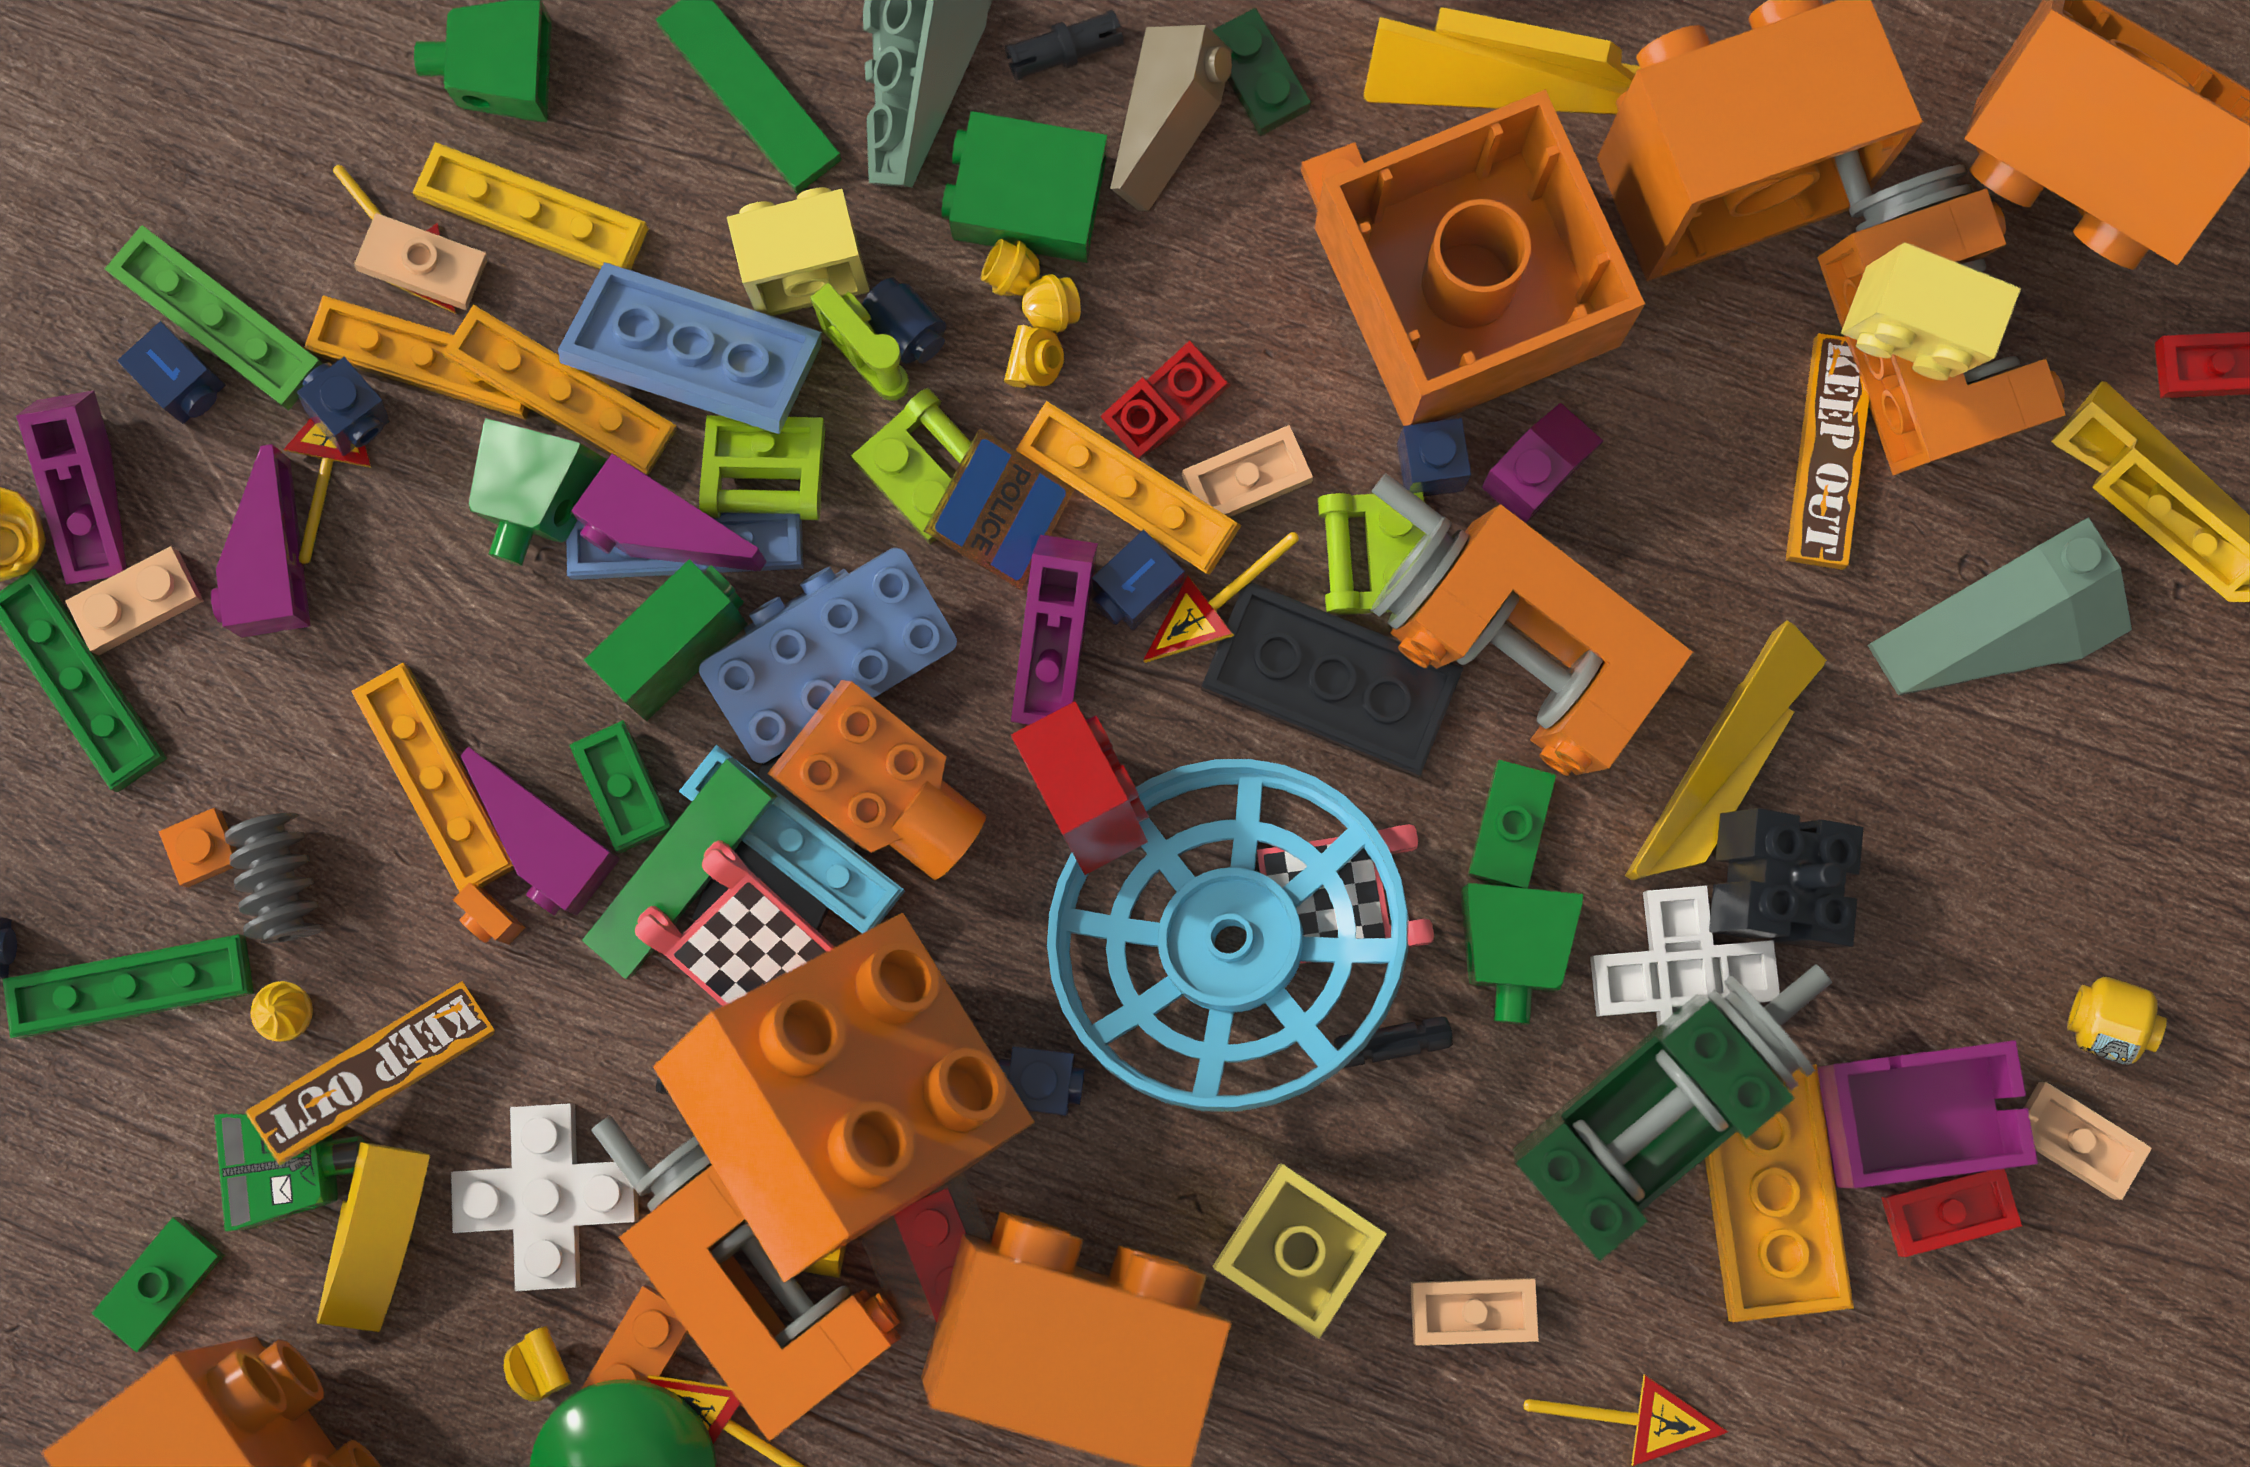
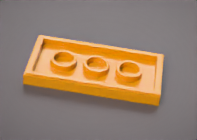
M1817 1064L1812 1065L1815 1072L1809 1077H1806L1799 1069L1791 1074L1798 1083V1086L1790 1091L1795 1099L1747 1139L1736 1132L1705 1158L1728 1321L1730 1322L1854 1308Z

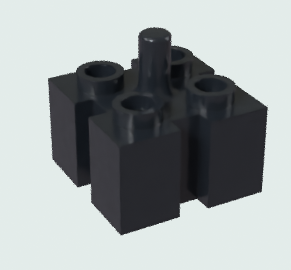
M1762 808L1720 813L1716 861L1729 863L1727 883L1713 884L1709 932L1749 939L1772 938L1774 943L1810 949L1853 947L1857 898L1844 896L1846 876L1860 875L1864 827L1823 819L1800 822L1801 815Z

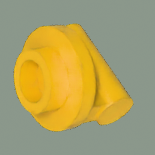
M1017 326L1004 382L1018 388H1026L1027 385L1048 386L1052 384L1058 377L1064 362L1063 348L1057 335L1048 328Z
M547 1326L531 1331L524 1336V1340L515 1344L505 1354L503 1365L506 1380L514 1392L528 1401H541L552 1393L571 1384Z

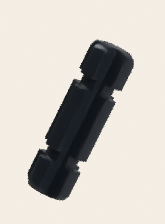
M1440 1016L1422 1020V1025L1417 1026L1415 1022L1378 1028L1367 1045L1343 1068L1364 1065L1367 1059H1371L1372 1063L1416 1055L1420 1054L1421 1049L1427 1048L1428 1052L1450 1048L1453 1045L1450 1023L1447 1017ZM1355 1033L1338 1036L1334 1039V1048L1338 1051Z

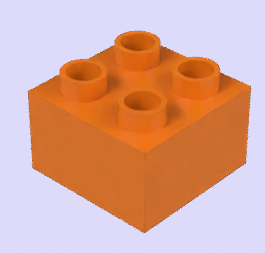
M1768 0L1750 14L1748 18L1752 28L1750 31L1711 44L1705 27L1701 25L1687 26L1657 38L1638 53L1636 59L1640 69L1636 71L1629 89L1616 101L1618 113L1597 156V160L1646 281L1848 211L1851 206L1834 159L1838 155L1857 149L1871 190L1874 188L1923 121L1871 0H1836L1825 5L1822 0Z
M2042 0L1976 100L1964 139L1976 146L1979 156L1969 171L1978 181L1998 195L2024 207H2031L2044 187L2076 205L2077 211L2083 216L2073 230L2076 237L2096 253L2122 267L2132 270L2136 269L2149 249L2178 266L2250 167V89L2098 0Z
M1546 90L1323 180L1315 230L1403 426L1441 421L1621 346L1645 306L1641 293Z
M904 913L879 924L712 1011L653 1066L783 1282L793 1278L967 1171L1035 1123Z
M1003 1211L999 1212L991 1242L963 1234L921 1376L931 1408L1139 1467H1191L1230 1327V1322L1199 1304L1206 1275L1190 1270L1186 1264L1121 1245L1117 1247L1109 1276L1076 1267L1083 1239L1070 1235L1071 1232Z
M257 1336L173 1353L42 1452L51 1467H382L375 1457L357 1441L349 1440L338 1450L335 1449L309 1412L310 1408L324 1398L323 1387L313 1368L302 1354L287 1341L279 1339L265 1349Z

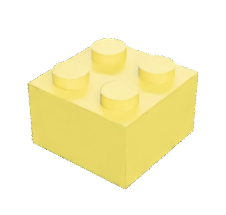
M825 187L813 188L800 193L797 196V200L777 205L767 201L755 202L744 206L740 210V214L727 217L742 283L755 311L774 316L811 307L813 304L810 297L827 283L841 297L848 291L854 296L870 292L854 225L843 189L831 191Z
M1904 242L1866 266L1841 334L1858 340L1856 347L1867 354L1881 358H1891L1892 354L1914 362L1912 369L1925 377L1947 380L1948 377L1953 378L1995 358L2021 288Z
M1278 1164L1213 1267L1283 1316L1320 1339L1386 1236V1233L1285 1165Z

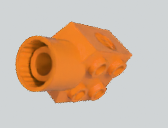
M840 681L767 773L863 849L873 852L890 845L933 880L942 877L957 863L973 843L986 820L984 812L942 780L946 756L852 681Z

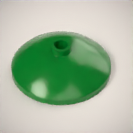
M616 1379L596 1383L579 1390L564 1400L551 1413L541 1428L533 1446L530 1467H717L713 1442L705 1424L694 1409L683 1399L653 1383L631 1379Z

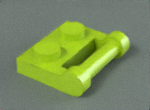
M829 283L825 284L810 297L823 333L879 396L889 401L899 400L904 397L908 392L909 379L905 369L899 365L901 353L896 340L890 335H876L868 324V321L871 320L870 315L849 291L841 297Z
M926 388L916 394L907 403L904 410L853 453L851 457L853 462L929 544H932L942 535L936 531L935 525L957 485L910 434L923 424L964 469L968 466L977 448L939 408L941 401L929 388ZM1003 470V472H1002L1001 476L999 477V479H998V481H997L995 487H996V486L1003 480V478L1005 477V475H1006V473H1007L1005 470Z
M707 415L699 492V510L711 518L717 519L721 517V513L800 514L801 520H820L825 439L823 417H787L780 434L728 417ZM723 478L801 480L800 491L722 489Z
M1423 492L1413 493L1424 502ZM1334 493L1320 496L1318 498L1319 516L1325 518L1330 593L1325 595L1326 612L1332 615L1373 613L1371 608L1398 567L1426 533L1375 494L1351 495ZM1351 517H1364L1370 592L1354 591L1348 520Z

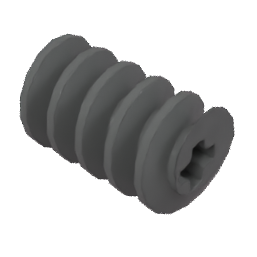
M297 813L258 816L245 820L225 832L224 837L227 844L242 847L230 855V866L235 869L247 870L234 879V888L240 892L252 893L239 902V912L244 915L258 916L244 925L243 933L248 938L261 939L260 943H281L309 937L324 931L323 924L306 923L303 916L319 908L318 901L299 898L300 892L315 883L314 878L295 876L294 873L295 869L310 861L309 855L290 853L289 847L305 839L304 832L285 829L286 823L300 816Z

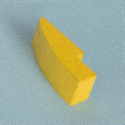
M360 1142L348 1200H343L317 1317L318 1324L380 1332L411 1236L430 1155L420 1151Z

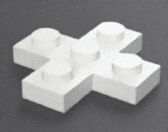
M1707 886L1643 892L1649 951L1590 957L1597 1017L1656 1012L1657 1024L1659 1026L1696 994L1708 999L1707 995L1716 990L1723 998L1726 997L1730 991L1724 981L1730 976H1733L1759 1003L1771 1002L1780 994L1774 940L1724 945L1713 944L1712 932H1709L1710 909Z
M575 1104L510 1107L512 1168L451 1172L453 1233L513 1229L515 1291L580 1287L579 1225L638 1222V1193L615 1162L577 1164Z

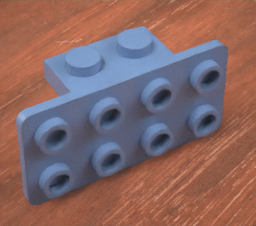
M891 548L850 573L843 569L834 574L831 567L815 573L800 584L804 593L785 604L780 597L774 598L752 611L749 616L753 623L744 628L746 635L705 658L700 663L699 673L752 760L757 763H765L784 752L841 680L854 682L874 698L948 654L956 647V636L904 550Z

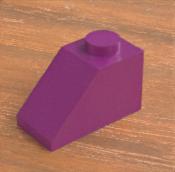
M1560 402L1535 423L1490 470L1482 488L1499 504L1527 524L1603 443V440Z

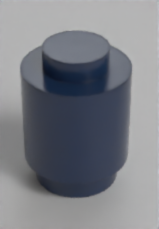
M894 277L887 278L877 284L863 300L862 306L871 317L868 324L877 335H890L896 340L900 348V360L903 363L908 364L916 360L919 363L927 362L943 347L945 339L942 335L945 332L946 323L908 283L900 284Z

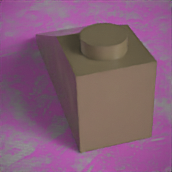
M1206 25L1146 27L1110 187L1111 190L1138 211L1150 210L1221 104L1225 82L1229 79L1232 70V50Z

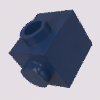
M345 357L333 365L331 363H324L315 368L304 379L302 384L304 387L297 391L306 414L343 456L355 447H362L371 442L380 434L384 426L390 422L382 399Z
M1013 1046L1011 1059L1000 1058V1068L1027 1111L1068 1116L1069 1104L1080 1105L1085 1068L1074 1067V1054Z

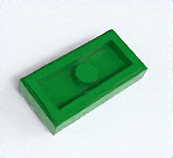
M624 720L569 744L617 853L621 854L667 833L672 828L671 821L633 735Z
M1503 760L1496 762L1468 876L1508 887L1528 889L1556 778L1555 774Z
M172 1217L91 1314L136 1353L142 1352L219 1263L224 1254L181 1217Z

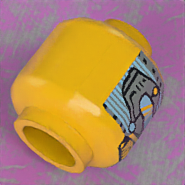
M2102 977L2097 979L2091 987L2086 985L2080 987L2071 1008L2067 1029L2068 1031L2075 1032L2076 1043L2084 1052L2129 1065L2138 1061L2145 1049L2152 1052L2158 1050L2165 1032L2167 1018L2157 1015V999L2150 990L2110 977Z

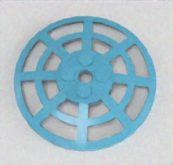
M1215 759L1178 767L1145 781L1137 786L1136 790L1145 810L1148 811L1165 800L1191 790L1217 785H1238L1236 820H1220L1200 824L1179 832L1167 840L1150 818L1140 822L1139 824L1148 841L1141 847L1147 855L1136 865L1123 883L1113 904L1111 915L1075 909L1080 890L1088 874L1084 875L1071 852L1058 879L1049 911L1047 951L1051 980L1061 1009L1082 1044L1106 1070L1133 1089L1167 1104L1199 1111H1243L1275 1105L1308 1092L1338 1073L1367 1045L1385 1020L1401 985L1408 954L1409 915L1403 883L1387 844L1369 818L1345 795L1312 775L1282 764L1253 759ZM1263 787L1280 789L1313 802L1335 816L1347 830L1321 854L1313 845L1293 832L1272 824L1260 822ZM1233 840L1231 866L1229 868L1211 870L1195 877L1179 857L1186 851L1204 844ZM1258 842L1266 843L1288 852L1302 861L1307 867L1282 888L1269 877L1255 871ZM1363 848L1373 860L1386 890L1391 917V938L1356 939V923L1352 903L1344 883L1337 872ZM1160 871L1176 891L1167 904L1160 923L1130 919L1141 892L1153 876ZM1322 886L1328 892L1335 909L1338 938L1303 936V928L1296 908ZM1229 926H1237L1244 929L1247 933V938L1240 950L1234 953H1222L1215 948L1216 936L1222 929ZM1071 933L1107 940L1106 953L1109 974L1123 1006L1094 1024L1091 1023L1085 1013L1074 984L1070 957ZM1126 943L1158 947L1162 965L1168 975L1141 995H1138L1135 991L1128 972ZM1300 961L1334 963L1333 971L1324 990L1314 1004L1304 1012L1285 989L1294 977ZM1353 963H1388L1384 983L1370 1013L1353 1037L1337 1051L1316 1026L1327 1017L1340 999L1350 977ZM1184 995L1193 1003L1209 1009L1204 1042L1175 1032L1159 1021L1154 1015ZM1266 1004L1285 1027L1278 1033L1257 1041L1229 1044L1234 1012L1247 1011ZM1140 1026L1147 1035L1166 1048L1190 1058L1200 1059L1193 1092L1175 1089L1145 1076L1122 1060L1108 1044L1135 1027ZM1297 1042L1318 1066L1298 1079L1269 1090L1242 1095H1218L1225 1062H1243L1263 1058L1284 1050Z

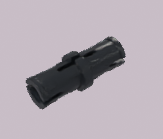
M1109 10L1104 14L1066 26L1063 22L1051 25V32L1013 45H1005L1006 58L1012 59V62L1008 63L1014 79L1019 81L1023 77L1061 64L1067 69L1078 64L1077 59L1114 46L1124 45L1123 33L1116 32V29L1121 27L1115 12Z

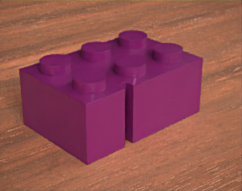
M2016 1040L1817 1066L1836 1188H1860L2038 1164L2028 1108L1996 1110L1995 1099L2026 1096Z

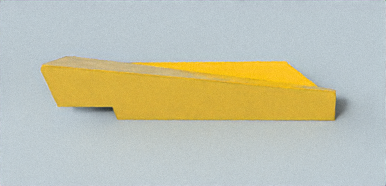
M1441 7L1435 31L1380 17L1364 90V99L1367 102L1498 109L1546 90L1556 112L1617 114L1616 101L1629 89L1636 71L1640 67L1622 63V49L1608 40Z
M2102 381L2058 431L2051 442L2102 473L2096 479L2092 488L2228 602H2250V515L2107 382Z
M1786 620L1770 635L1744 681L1737 686L1625 874L1627 878L1637 880L1654 874L1700 865L1707 861L1718 841L1720 813L1737 810L1794 714V711L1789 709V706L1827 661L1793 623Z

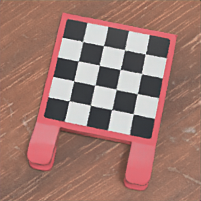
M1408 824L1377 830L1387 844L1391 854L1412 852L1418 847L1417 830L1414 825ZM1338 837L1310 841L1308 843L1313 845L1322 854ZM1277 847L1257 850L1260 873L1275 881L1282 888L1307 867L1302 861ZM1363 848L1337 872L1344 883L1352 903L1356 923V939L1391 938V925H1389L1383 883L1373 860ZM1322 886L1296 908L1302 924L1303 936L1338 938L1335 909L1328 892ZM1419 919L1409 921L1408 948L1429 945L1433 942L1434 931L1430 920ZM1300 961V964L1311 963V962Z
M721 840L714 842L705 851L702 867L708 875L729 889L683 934L657 906L648 907L639 916L638 924L635 928L636 936L642 942L664 954L722 1006L835 948L824 936L750 871L734 850Z

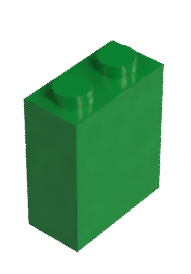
M971 111L967 131L958 129L954 141L952 163L960 165L956 185H946L942 202L941 217L949 219L952 239L987 246H994L999 239L1006 240L1012 244L1019 240L1025 243L1026 247L1034 254L1087 263L1108 157L1107 135Z
M689 559L598 645L584 661L629 707L647 722L699 672V665L705 658L724 648L748 625L737 610L744 604V601L736 594L734 587L712 565L702 572Z

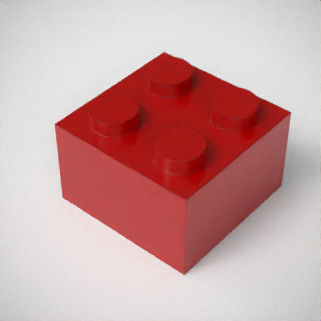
M1076 701L1011 734L1018 751L1084 875L1148 842L1139 823L1148 819L1149 816L1124 765L1120 764L1097 715L1085 720Z

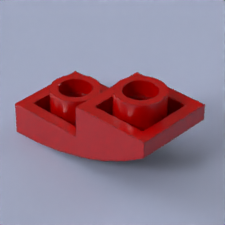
M1189 340L1148 379L1142 377L1100 417L1134 456L1141 460L1183 428L1231 385Z

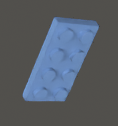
M604 262L560 344L558 352L561 364L780 434L820 350L821 332Z

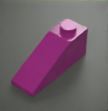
M95 391L36 400L17 414L16 418L66 585L112 577L124 571L127 567L111 446Z
M273 444L260 446L216 567L218 588H213L211 591V604L216 620L222 623V627L241 638L311 626L304 567L299 561L301 543L290 458Z
M613 453L571 510L584 526L580 535L607 554H610L612 549L617 547L630 557L686 563L690 559L694 564L712 565L751 571H761L767 562L758 547Z
M1047 535L1039 536L1032 554L1011 722L1030 725L1074 702L1098 543Z
M467 747L461 758L517 875L532 885L526 896L554 916L560 908L578 915L619 862L620 858L483 755Z

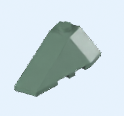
M865 0L863 30L873 35V59L865 63V81L874 83L875 107L871 109L867 116L869 183L880 186L913 187L985 30L992 0Z
M2088 517L1867 646L1898 696L1965 683L1969 680L1994 675H2006L2022 672L2030 668L2078 661L2132 630L2121 567Z

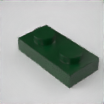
M1256 7L1211 30L1232 50V70L1228 82L1260 137L1310 111V99Z

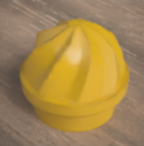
M999 239L986 259L981 280L991 285L993 293L999 296H1023L1026 288L1039 280V260L1026 247L1025 243L1017 240L1012 244L1006 240Z
M1053 274L1042 276L1041 279L1026 288L1022 301L1024 316L1034 328H1048L1054 333L1063 332L1068 324L1077 323L1080 318L1081 304L1074 282L1069 277L1058 279Z
M285 981L274 982L262 988L255 996L251 1006V1020L257 1032L266 1039L278 1042L290 1041L299 1037L308 1028L313 1014L312 1002L307 992L300 986Z

